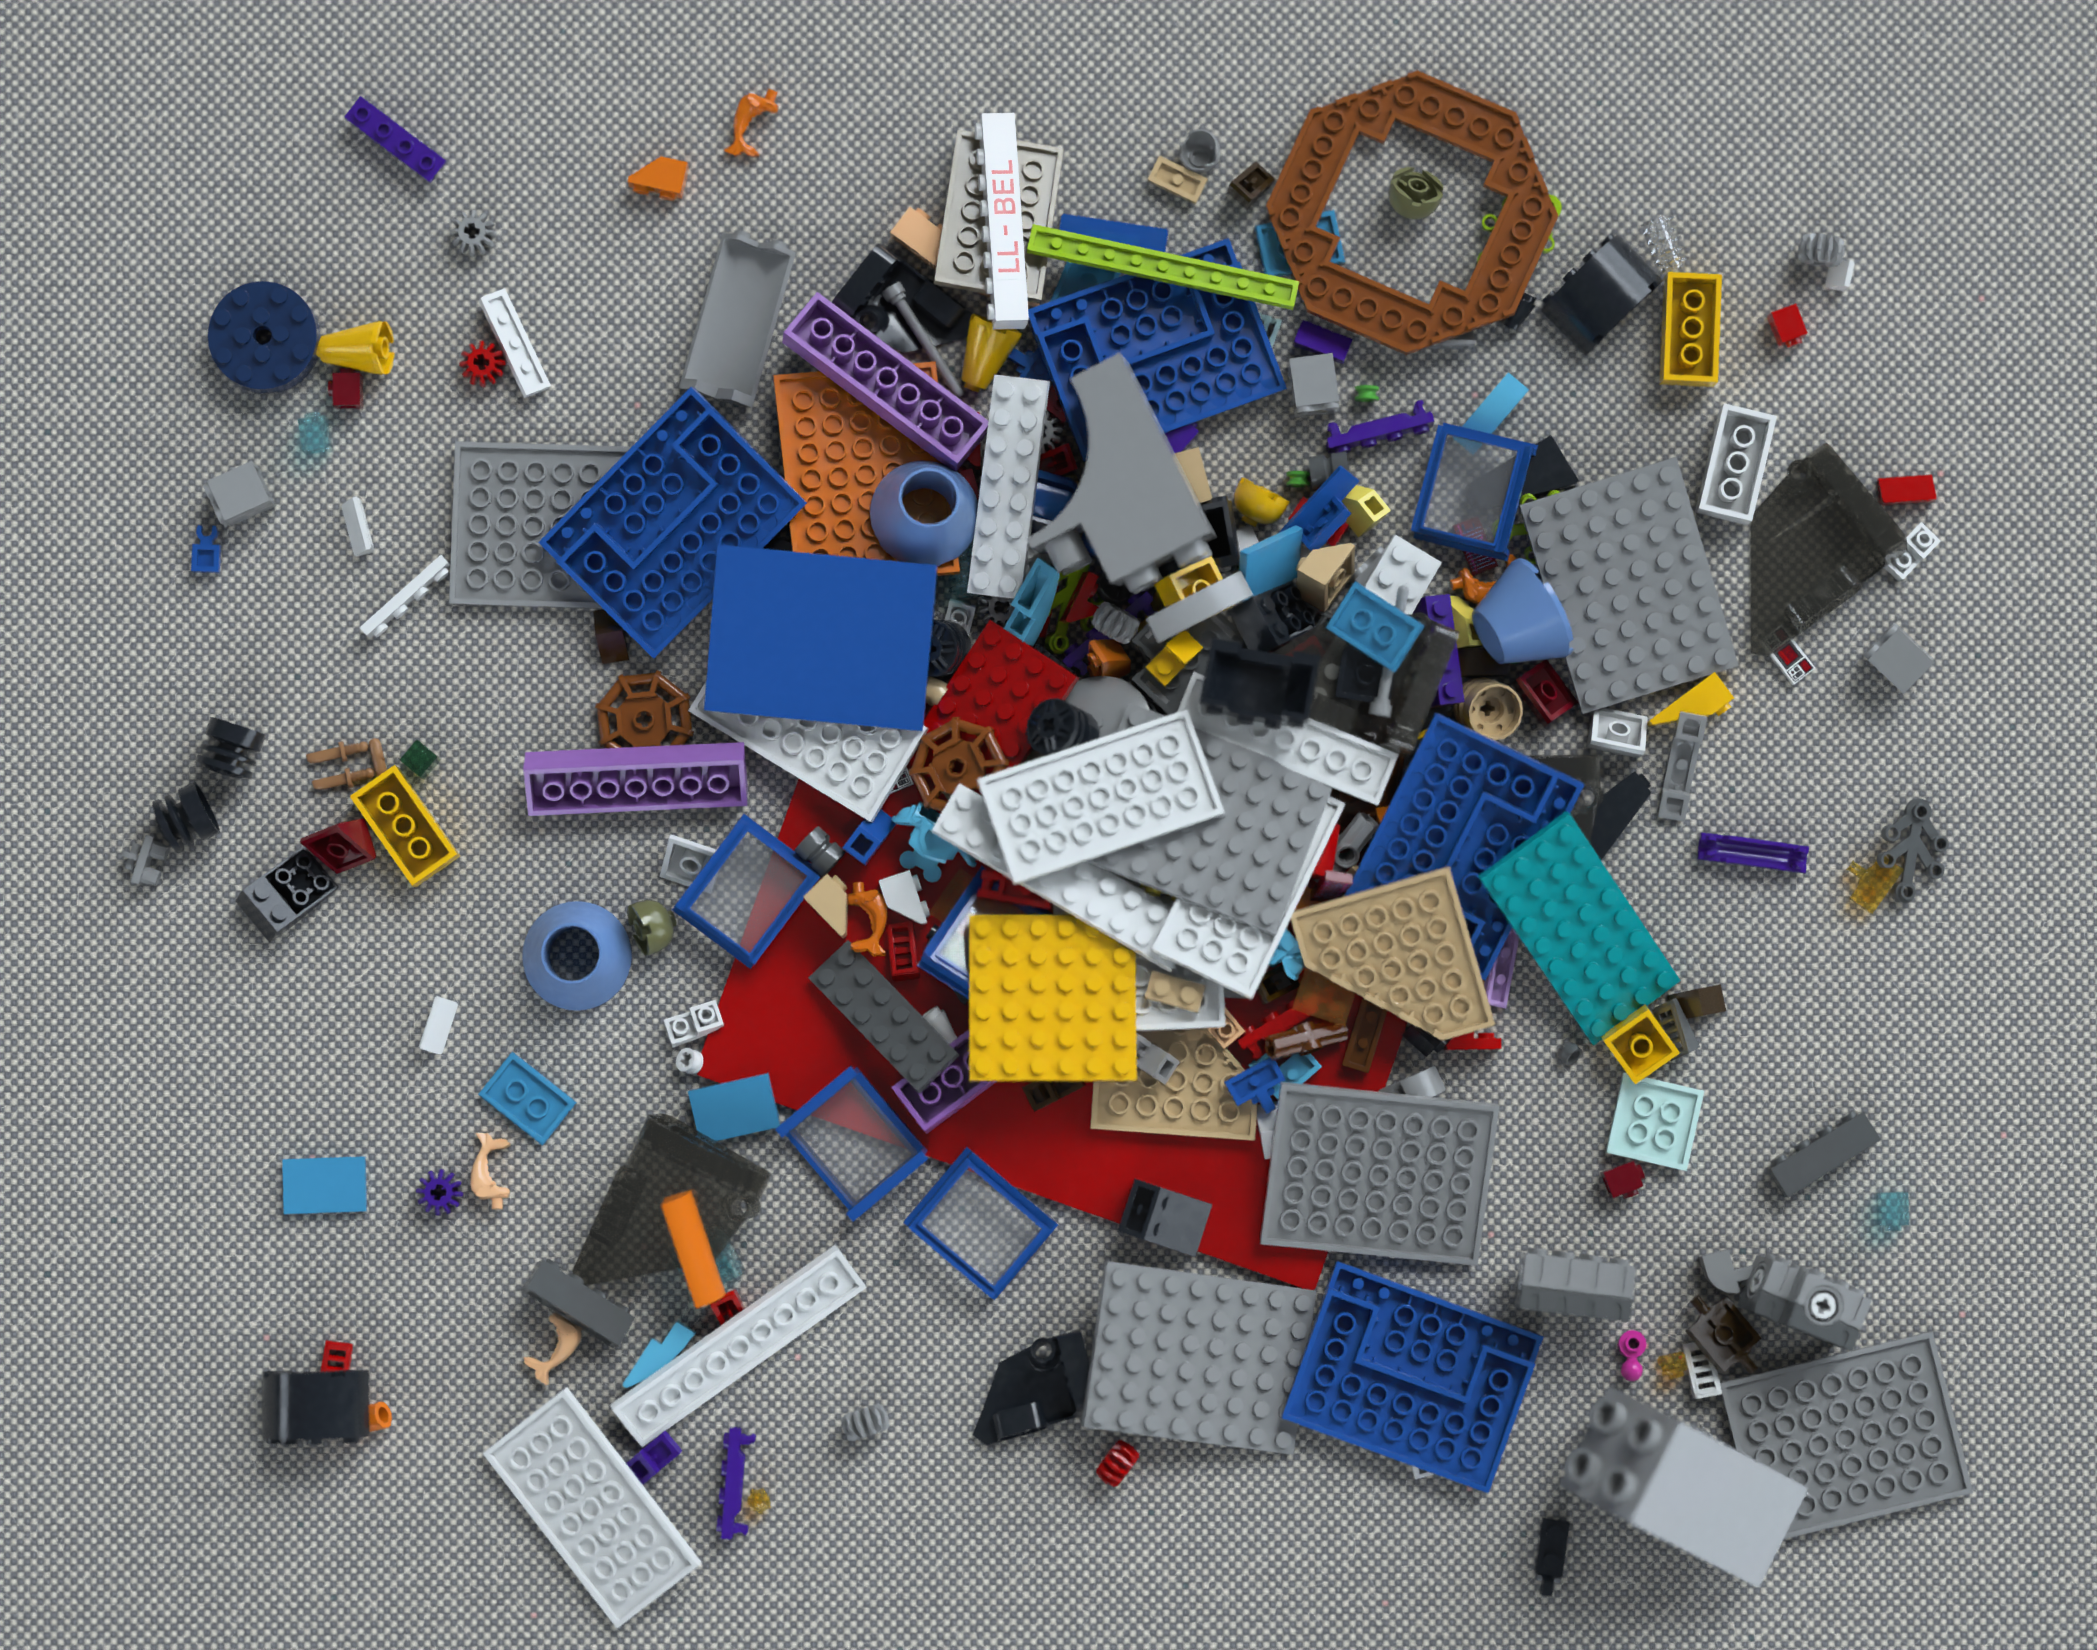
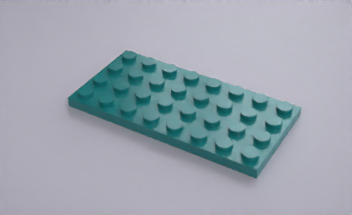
M1567 811L1478 876L1593 1046L1601 1041V1036L1615 1025L1625 1020L1644 1004L1648 1006L1681 981Z

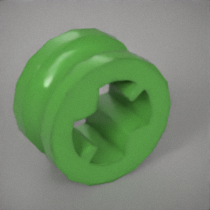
M1355 386V391L1358 393L1355 396V401H1379V397L1376 395V392L1379 391L1378 386Z
M1286 472V476L1289 477V481L1286 482L1287 487H1310L1311 482H1308V477L1311 476L1310 472Z

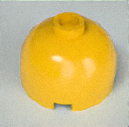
M1241 477L1234 493L1235 507L1243 514L1241 520L1256 527L1257 523L1268 525L1276 522L1284 514L1290 501L1262 486L1255 485L1254 482L1244 477Z

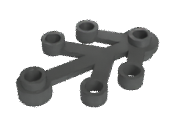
M1921 798L1909 801L1905 807V815L1892 825L1884 826L1881 831L1882 838L1885 841H1896L1900 837V831L1910 825L1909 835L1887 852H1881L1877 856V863L1881 868H1891L1895 865L1896 859L1905 853L1901 881L1895 883L1891 888V896L1898 903H1909L1915 897L1916 890L1912 882L1917 856L1925 867V873L1928 878L1939 879L1944 875L1943 865L1933 860L1920 838L1921 829L1929 838L1930 848L1934 852L1946 851L1949 847V841L1945 836L1938 834L1930 821L1931 807L1926 800ZM1919 807L1922 811L1921 816H1918L1917 809ZM1890 828L1894 832L1892 838H1890L1888 835V831ZM1938 839L1942 842L1940 849L1937 847ZM1885 855L1889 857V863L1887 865L1884 863ZM1934 866L1937 868L1936 875L1932 873V868ZM1905 887L1908 889L1907 897L1903 893Z

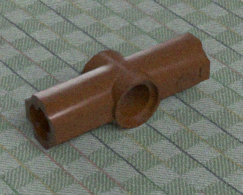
M1334 1018L1316 1024L1314 1022H1306L1291 1028L1289 1031L1267 1036L1265 1038V1050L1272 1060L1299 1054V1056L1312 1054L1321 1050L1322 1047L1345 1042L1348 1039V1029L1346 1023L1341 1018Z

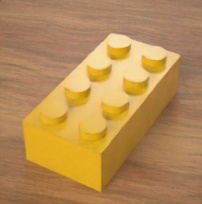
M1667 272L1663 279L1659 385L1714 387L1718 383L1722 274Z
M396 765L350 796L413 887H418L461 857L400 768Z

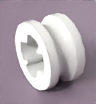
M684 1048L677 1055L676 1066L680 1071L694 1075L703 1066V1056L697 1050Z

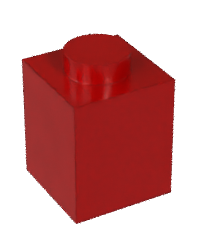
M1797 303L1773 311L1767 316L1778 347L1786 345L1787 348H1791L1803 343L1802 338L1808 332Z

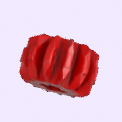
M479 341V349H476L471 343L469 348L472 353L469 354L466 351L461 353L468 360L459 362L461 368H467L463 371L462 376L464 378L471 376V385L474 386L480 379V386L485 388L486 379H489L495 385L497 382L493 376L496 374L499 377H503L504 373L498 368L505 367L506 362L498 360L503 356V352L501 350L494 352L496 347L494 343L489 344L487 349L484 341ZM485 358L489 365H485L486 369L481 370L476 364L477 362L481 363L480 359Z
M1123 1440L1117 1441L1096 1468V1475L1104 1483L1112 1487L1119 1486L1139 1459V1452L1130 1443H1126Z

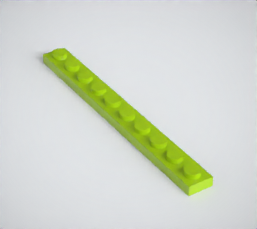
M1035 224L1032 225L1027 253L1290 310L1294 309L1299 281Z

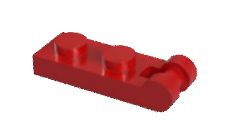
M982 870L980 879L983 881L981 889H978L977 898L1052 910L1053 903L1019 883L1014 885L1012 879L1002 873ZM993 882H1000L998 891L992 890Z

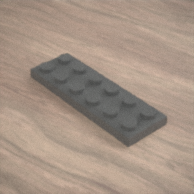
M847 940L808 978L894 1068L921 1093L960 1055L860 952H854L851 949V942Z

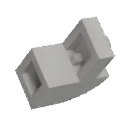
M1136 1032V1067L1166 1084L1180 1061Z
M1434 1065L1384 1087L1379 1092L1433 1097L1445 1091L1446 1088Z
M1727 1249L1698 1256L1706 1281L1716 1290L1726 1293H1740L1738 1281L1745 1285L1754 1267L1750 1265L1734 1270L1730 1252Z

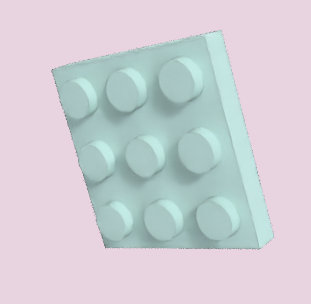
M1624 1072L1605 1153L1687 1171L1704 1091L1646 1077L1637 1084H1634L1628 1074Z

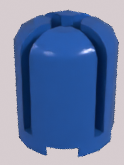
M1039 470L1033 515L1054 521L1072 500L1078 489L1077 483L1071 478Z

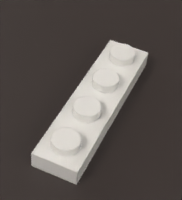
M502 289L479 299L480 306L523 397L526 398L549 389L551 385L506 290Z
M440 555L359 628L369 638L372 636L379 637L387 630L388 626L386 624L394 617L399 619L408 611L407 605L414 599L419 601L428 593L427 587L434 581L440 582L449 574L447 569L450 567V564Z

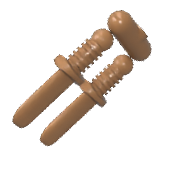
M377 738L371 739L369 745L367 742L362 741L344 746V742L341 741L338 742L339 747L306 754V759L310 763H320L337 758H342V762L348 761L347 755L366 752L368 748L370 749L374 770L367 768L366 770L362 769V771L357 770V772L350 773V769L345 768V773L313 780L312 785L317 790L345 784L348 785V789L353 788V781L358 782V780H366V778L371 779L375 773L379 776L387 770L381 742Z

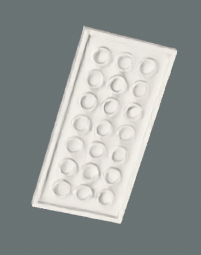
M706 682L688 710L738 742H744V745L870 822L874 821L920 745L921 737L923 734L926 735L929 730L924 725L923 731L704 711Z
M1187 709L977 780L1014 885L1224 814Z
M1329 796L1275 936L1177 897L1151 951L1251 1000L1345 803Z
M567 1387L483 1453L616 1628L623 1625L702 1563Z

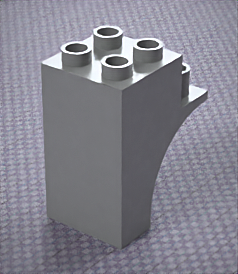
M1118 353L1070 378L1082 402L1087 418L1089 431L1087 464L1081 483L1064 511L1044 529L1027 538L1031 549L1041 554L1048 552L1057 572L1065 576L1085 567L1093 561L1080 537V534L1086 532L1110 582L1118 587L1127 585L1129 591L1133 592L1134 595L1155 586V583L1163 579L1158 569L1159 567L1176 559L1179 567L1184 569L1212 556L1213 554L1207 543L1218 537L1203 511L1129 362Z
M1609 1386L1604 1398L1597 1401L1590 1411V1426L1579 1448L1573 1450L1566 1459L1564 1467L1565 1476L1560 1487L1759 1588L1808 1488L1699 1430Z

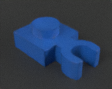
M198 525L196 534L200 539V544H192L191 571L220 573L221 546L213 545L219 534L218 528L212 526L211 535L204 536L203 526Z

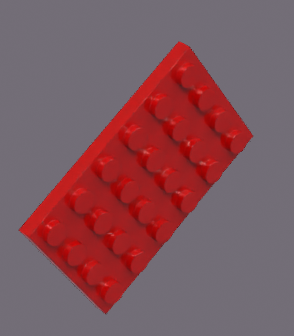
M989 620L947 684L946 688L948 690L937 705L934 704L924 719V726L929 728L926 734L952 721V717H959L960 720L983 727L990 726L994 730V736L1005 759L1009 760V766L1006 769L1024 764L1033 750L1026 735L1027 720L1032 710L1039 703L1050 698H1060L1065 701L1079 678ZM962 731L960 733V738L967 742L973 743L978 737ZM952 733L934 743L940 746L951 740ZM985 742L980 747V750L986 761L994 760ZM918 748L912 756L911 760L909 761L911 765H913ZM931 748L929 749L924 767H929L930 762L932 763L934 750ZM956 761L954 762L955 767L952 769V773L957 772L960 774L964 763L961 764ZM994 767L987 768L986 776L993 773ZM978 789L973 791L978 795L982 794Z

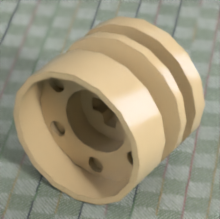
M1486 677L1471 678L1462 684L1465 702L1453 705L1454 716L1459 724L1493 740L1504 739L1514 733L1521 722L1523 709L1522 702L1513 689Z

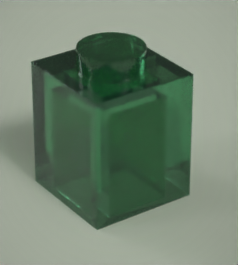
M418 739L400 758L403 764L423 780L441 760L439 756Z

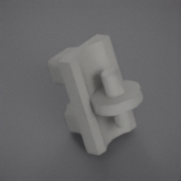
M146 835L139 856L138 852L141 845L136 843L132 844L130 853L122 850L121 856L128 858L125 869L133 871L137 861L131 882L142 886L144 883L158 885L162 871L149 868L152 857L166 861L170 847L158 842L157 838Z

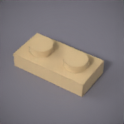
M1162 156L1158 157L1147 179V182L1195 205L1208 181L1207 178Z
M1152 971L1145 999L1198 1013L1206 985Z

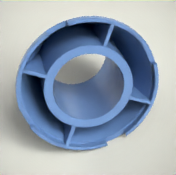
M913 461L893 469L881 480L872 497L870 522L881 547L896 560L940 566L959 557L973 541L978 501L971 485L960 473L955 472L942 463ZM921 488L932 489L945 497L950 505L952 514L940 523L923 524L915 521L907 514L903 507L902 499L913 490Z
M1518 558L1510 563L1472 612V622L1482 645L1488 654L1500 664L1564 658L1573 652V648H1569V642L1573 640L1572 630L1558 597L1548 582L1542 584L1535 575L1539 570L1523 558Z
M566 902L548 909L532 924L523 945V967L530 985L545 1001L566 1010H588L606 1003L623 987L632 963V948L625 928L608 910L589 902ZM568 930H587L597 941L599 947L598 963L595 969L583 979L576 981L563 980L556 974L551 965L550 952L552 945L562 933Z

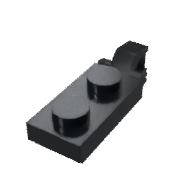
M1543 1517L1541 1519L1534 1572L1536 1573L1535 1580H1541L1539 1594L1552 1597L1554 1583H1560L1561 1577H1563L1570 1527L1569 1521Z

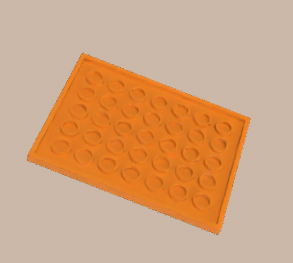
M936 361L912 363L938 382ZM822 372L773 375L784 480L807 502L789 521L792 552L898 561L881 547L872 529L870 506L873 494L881 480L893 469L913 461L941 462ZM916 489L906 494L902 499V504L907 514L915 521L923 524L940 523L952 514L950 505L945 497L932 489ZM958 557L938 566L937 576L959 574Z

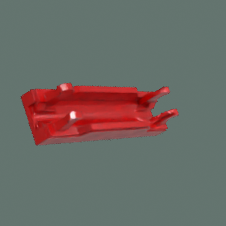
M1324 983L1319 984L1309 991L1312 996L1303 1001L1300 997L1286 1004L1287 1011L1280 1015L1277 1011L1262 1019L1265 1024L1257 1029L1253 1025L1246 1028L1245 1032L1240 1035L1241 1038L1236 1042L1242 1050L1248 1048L1253 1054V1059L1259 1058L1261 1050L1256 1042L1260 1039L1265 1040L1269 1035L1288 1030L1316 1013L1318 1005L1322 1002L1331 1013L1339 1010V1006L1335 1005L1332 997L1336 994L1332 984L1327 987Z

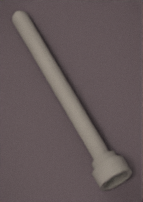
M900 282L891 285L882 292L887 303L891 302L893 306L896 305L932 362L936 361V369L952 394L958 398L961 397L963 389L905 301L904 287Z
M1402 585L1397 591L1395 607L1405 613L1409 589L1407 586ZM1384 666L1378 695L1374 697L1373 702H1370L1369 714L1390 717L1392 706H1390L1391 700H1388L1393 672Z

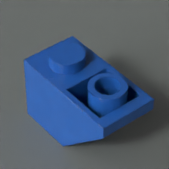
M880 809L873 822L867 819L863 820L843 846V850L866 866L897 824L891 820V816Z

